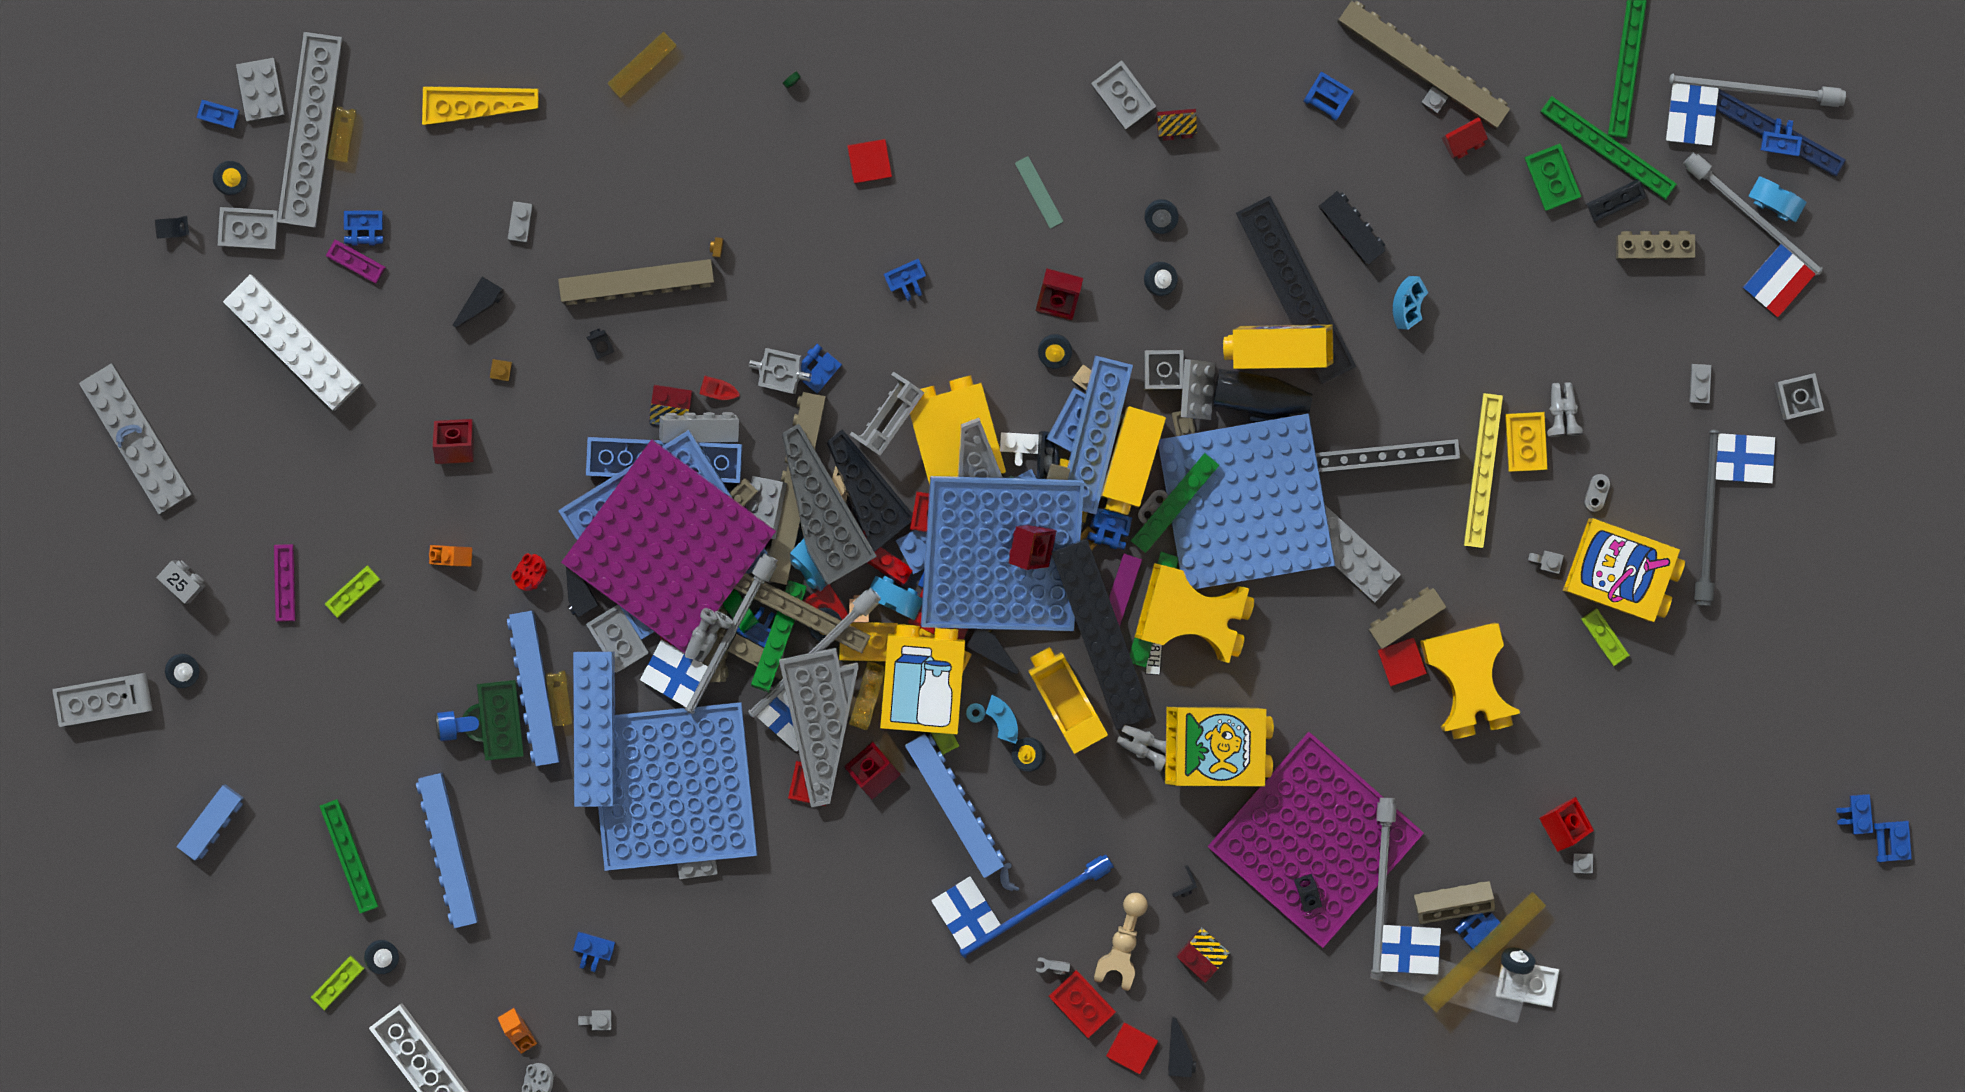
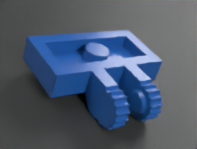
M1777 118L1774 133L1763 132L1760 151L1798 157L1802 137L1791 135L1793 121L1788 120L1786 124V135L1779 134L1782 122L1781 119Z
M916 259L884 273V277L891 292L902 288L907 301L911 300V295L906 285L913 283L916 294L921 296L922 292L917 280L926 277V274L919 259Z
M762 606L756 614L758 620L764 613L765 608ZM771 612L764 625L757 623L745 633L740 628L736 632L765 647L771 631L768 626L775 614Z
M1870 794L1850 796V807L1836 808L1837 813L1851 812V819L1837 820L1838 825L1852 824L1853 834L1873 833Z
M578 932L573 951L583 953L579 968L584 969L587 957L591 955L595 957L591 971L596 972L599 958L611 960L615 942Z

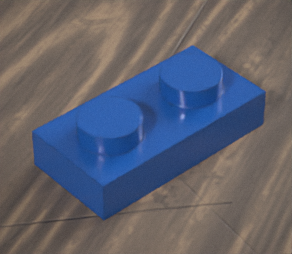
M201 100L197 118L235 129L240 110Z

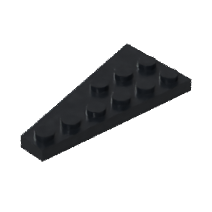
M842 429L827 441V445L862 531L875 552L912 521L913 513Z

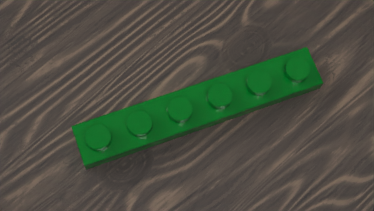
M1204 452L1131 541L1146 553L1220 464Z
M1160 552L1157 564L1176 569L1178 557ZM1134 637L1130 650L1133 664L1146 667L1153 645L1152 642Z
M789 580L785 592L802 600L807 586ZM777 611L751 683L752 687L766 692L770 691L779 666V660L782 658L795 619Z
M336 799L320 805L319 807L359 913L379 907L339 800Z

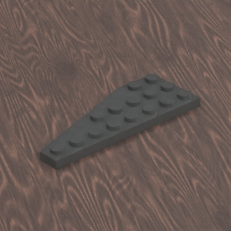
M797 424L783 432L782 439L806 550L827 586L877 556L800 424Z

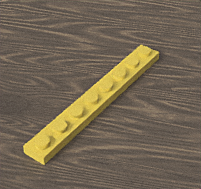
M1483 393L1464 546L1484 547L1503 399L1501 395Z

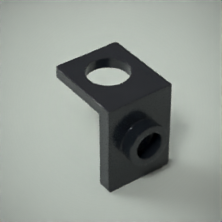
M187 216L156 219V238H177L189 235Z
M599 328L589 332L590 336L586 338L590 342L597 359L614 352L605 330L601 331ZM600 341H604L608 345L607 350L602 353L596 348Z
M1188 865L1185 868L1193 884L1172 892L1173 897L1179 895L1182 897L1192 894V889L1197 888Z
M1309 874L1294 879L1303 911L1307 912L1322 907L1313 875ZM1303 881L1311 882L1307 887L1300 886Z

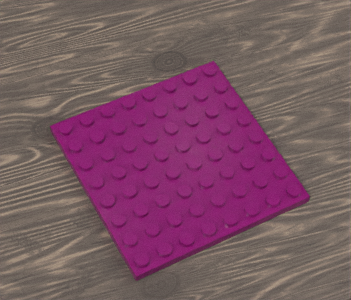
M651 439L561 563L685 653L694 629L700 625L701 611L704 608H708L715 613L775 534L776 530Z
M1308 731L1272 772L1271 777L1265 780V786H1260L1207 847L1323 948L1378 886L1382 825L1376 819L1377 803L1380 802V798L1383 796ZM1397 809L1396 822H1392L1389 830L1387 875L1424 834ZM1312 874L1318 888L1322 907L1304 912L1294 879ZM1303 881L1300 886L1307 887L1311 882Z

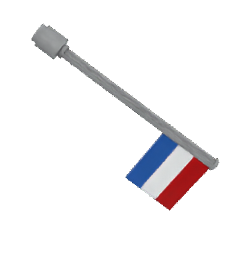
M1693 152L1683 163L1686 166L1685 169L1698 180L1702 178L1704 180L1707 179L1780 243L1777 249L1743 286L1776 317H1779L1814 276L1822 273L1823 267L1820 268L1714 176L1710 170L1712 165L1699 154L1696 155Z

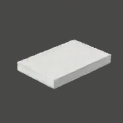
M1501 964L1495 996L1552 1007L1559 969L1535 965L1531 973L1522 975L1510 972Z

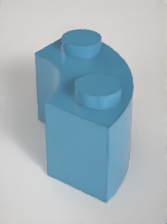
M1759 176L1749 194V197L1754 200L1753 204L1759 208L1764 209L1766 207L1778 214L1777 217L1785 222L1788 220L1796 222L1807 202L1791 191L1779 187L1780 185Z
M1408 276L1396 291L1393 301V317L1397 329L1408 330L1422 320L1420 313L1421 303L1428 294V291L1419 276Z
M803 539L790 553V562L796 569L801 571L809 587L812 589L816 588L821 592L826 584L809 557L805 540Z
M875 576L870 588L881 597L879 603L915 620L922 606L923 598L918 596L919 592L908 588L906 591L894 585V580L886 576L883 579Z
M991 695L986 714L996 721L998 738L1016 744L1018 726L1014 713L1003 700Z

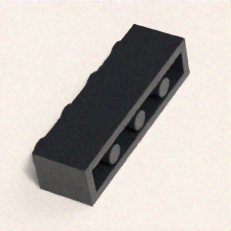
M1336 191L1318 207L1367 266L1386 251L1384 249L1385 243L1379 236L1376 238L1371 233L1374 230L1368 222L1363 223L1359 218L1361 214L1355 207H1350L1347 203L1349 201L1347 196L1343 192L1339 193Z

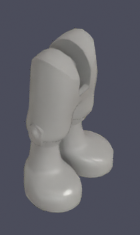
M1571 382L1564 383V398H1561L1560 384L1552 383L1550 411L1555 416L1553 427L1547 431L1548 437H1561L1565 435L1564 412L1567 415V436L1583 435V429L1577 424L1575 419L1578 406L1575 402Z
M704 608L701 611L700 625L692 633L685 652V657L688 659L703 662L717 640L716 633L719 628H730L733 624L732 619L719 611L714 613L708 608Z
M1124 725L1122 732L1127 733L1130 737L1133 736L1134 739L1131 742L1129 739L1119 736L1116 743L1136 754L1137 758H1149L1154 762L1155 770L1161 772L1166 762V756L1150 750L1147 746L1155 747L1166 754V741L1155 739L1150 731L1145 732Z

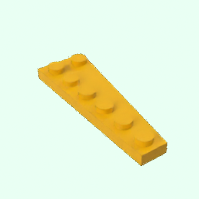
M423 87L422 125L538 109L539 89Z

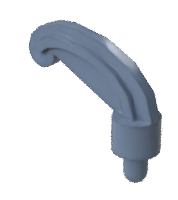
M128 425L121 428L116 434L118 447H122L124 436L134 431L141 433L142 428L138 425Z
M1006 863L1001 869V884L1007 890L1018 891L1019 887L1009 882L1008 869L1011 868V864Z

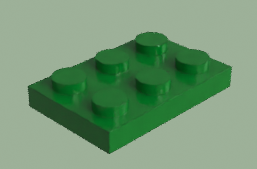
M1561 144L1524 157L1544 211L1581 197Z

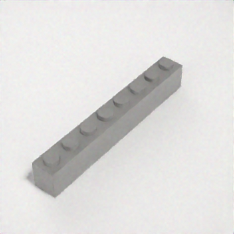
M1458 439L1322 452L1316 453L1319 472L1459 459L1460 453Z

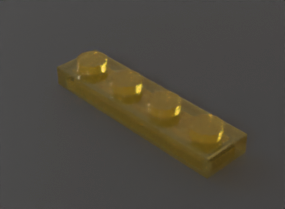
M663 31L607 84L622 98L677 45Z
M870 661L867 662L849 722L850 725L868 730L885 673V666Z

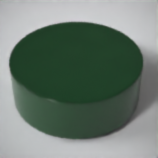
M796 71L782 84L786 89H789L801 79V75Z

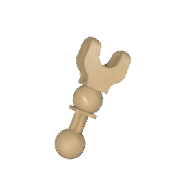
M1131 893L1124 899L1123 908L1127 913L1123 927L1119 926L1118 932L1113 936L1111 952L1098 960L1094 975L1095 982H1102L1108 971L1117 970L1123 976L1122 989L1130 990L1135 976L1134 965L1130 961L1131 951L1135 948L1137 942V931L1134 928L1137 918L1142 916L1148 907V902L1142 894Z

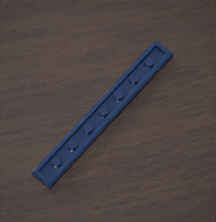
M1718 89L1716 106L1718 112L1761 136L1764 131L1774 133L1776 120ZM1781 124L1779 134L1786 135L1785 125ZM1792 130V136L1802 137L1799 157L1836 177L1846 159Z

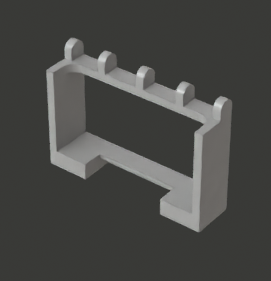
M895 372L891 375L897 379L896 387L892 392L888 393L889 397L882 407L877 409L878 413L871 423H867L866 426L868 427L862 435L850 433L853 438L880 456L924 394L922 390ZM898 398L903 401L902 405L881 433L876 430Z

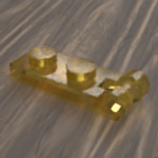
M337 106L328 153L329 160L348 162L356 109L344 110L343 107ZM342 117L348 118V122H347V123L341 122V118H342Z
M559 671L558 674L546 673L553 727L573 724L566 671ZM560 681L561 687H554V682Z

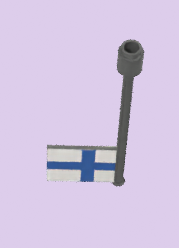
M1715 429L1709 431L1710 444L1702 572L1699 582H1695L1694 600H1696V605L1711 606L1712 601H1714L1715 583H1711L1710 563L1716 480L1772 483L1775 437L1720 434Z

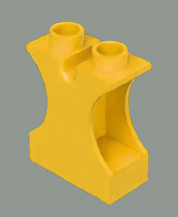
M1154 563L1135 638L1164 645L1177 636L1196 634L1212 646L1218 660L1229 663L1231 656L1239 657L1244 643V635L1229 629L1227 623L1230 619L1248 620L1252 614L1254 598L1247 596L1249 588L1237 586L1234 590L1222 596H1203L1189 584L1183 570Z
M1491 623L1420 641L1425 663L1442 672L1451 686L1453 695L1452 708L1447 720L1441 726L1443 731L1451 730L1453 739L1475 735L1474 724H1477L1475 715L1479 711H1482L1484 719L1489 721L1491 730L1513 725L1511 715L1520 714V710L1502 700L1492 680L1494 660L1504 646L1499 623Z
M1048 647L1030 657L1034 667L1028 670L1073 753L1075 754L1108 736L1063 653L1060 652L1054 655L1052 649Z

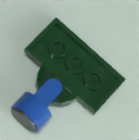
M515 680L477 684L479 703L471 705L460 718H455L454 711L439 712L435 715L437 738L440 741L457 740L456 733L465 732L469 738L475 741H483L485 761L524 756Z

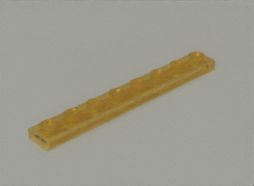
M1531 892L1422 999L1437 1012L1546 905L1534 892Z

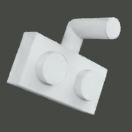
M1001 432L1000 452H1014L1015 465L1021 466L1023 463V453L1038 454L1039 435Z

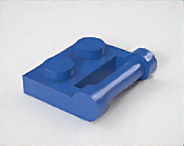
M1320 72L1303 102L1312 104L1332 116L1331 119L1336 121L1354 91L1325 73ZM1315 92L1338 105L1337 109L1335 110L1313 97Z
M1909 821L1874 823V829L1877 832V862L1911 859ZM1889 828L1891 855H1886L1884 829Z

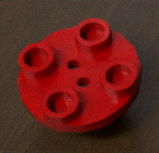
M527 553L522 557L511 577L519 589L524 591L536 590L542 582L545 573L547 574L549 570L546 569V563L541 556Z

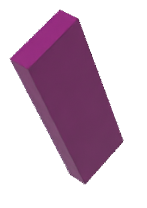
M336 239L326 254L328 258L376 284L386 268Z

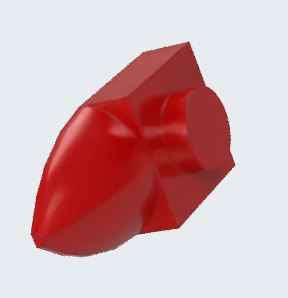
M704 376L699 393L719 400H729L740 395L737 389L730 383L709 376Z

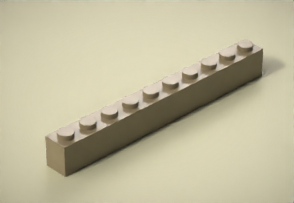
M1351 1L1337 21L1338 23L1494 129L1498 128L1510 110L1507 107L1508 103L1501 98L1495 99L1491 96V91L1485 87L1481 89L1476 86L1477 82L1468 76L1466 78L1461 76V71L1452 65L1448 67L1444 64V59L1438 55L1432 56L1429 54V49L1425 46L1414 44L1412 42L1413 39L1405 33L1401 35L1396 31L1397 28L1389 22L1387 24L1382 22L1378 14L1373 11L1371 14L1367 12L1362 3L1358 1L1355 3Z
M803 392L802 396H798L796 406L800 407L799 413L794 415L793 425L800 424L815 450L826 397ZM787 467V471L783 470L781 482L787 483L776 539H772L771 546H767L766 550L770 556L778 560L776 563L777 567L769 581L785 585L788 584L791 569L790 553L795 548L800 526V517L789 467Z

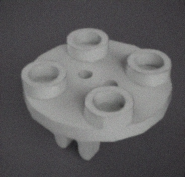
M543 1063L528 1065L522 1092H551L555 1073H552L550 1068Z

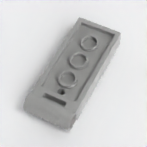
M146 673L52 689L59 727L153 711Z

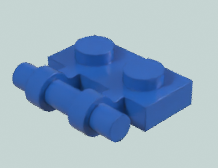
M344 211V230H352V236H344V244H352V246H358V244H369V246L383 244V236L375 235V230H383V211ZM358 230H369V236H358Z
M818 344L813 349L810 348L808 350V355L803 359L801 365V372L812 374V377H808L811 378L810 382L805 380L803 382L817 394L842 365L828 352L823 358L819 356L818 353L823 348ZM815 359L818 363L810 371L807 367Z
M1098 508L1097 513L1093 514L1090 526L1096 528L1097 533L1089 532L1087 539L1094 541L1095 544L1100 545L1102 543L1109 545L1113 549L1119 548L1124 550L1126 542L1120 541V537H1127L1129 535L1132 518ZM1104 532L1113 533V537H1105Z
M1483 913L1469 915L1465 920L1462 919L1455 930L1459 934L1464 930L1468 932L1463 939L1477 953L1505 927L1492 913L1487 917ZM1479 918L1481 922L1472 929L1470 924Z

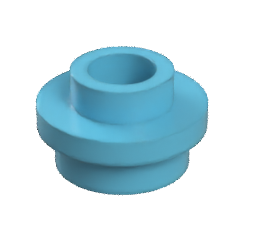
M978 703L971 704L966 710L967 718L975 723L982 721L985 717L984 707ZM974 709L980 712L976 717L972 715Z

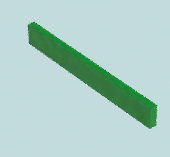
M1627 0L1608 136L1627 138L1647 0Z
M1553 96L1549 98L1540 113L1634 179H1638L1644 186L1664 200L1668 198L1677 185L1674 181Z

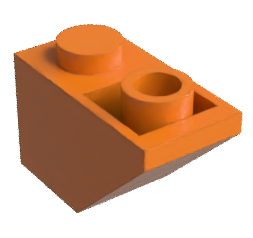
M430 545L429 564L471 567L472 547Z
M514 1008L498 1017L505 1035L520 1053L529 1050L537 1044L524 1020Z

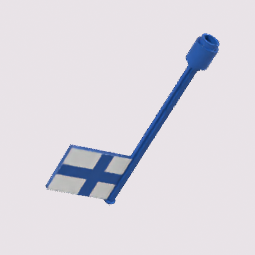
M1106 854L1104 856L1100 855L1086 864L1087 869L1084 870V873L1003 924H1000L971 876L931 901L961 947V956L967 958V955L1087 879L1091 880L1094 878L1097 881L1111 872L1110 869L1114 868Z

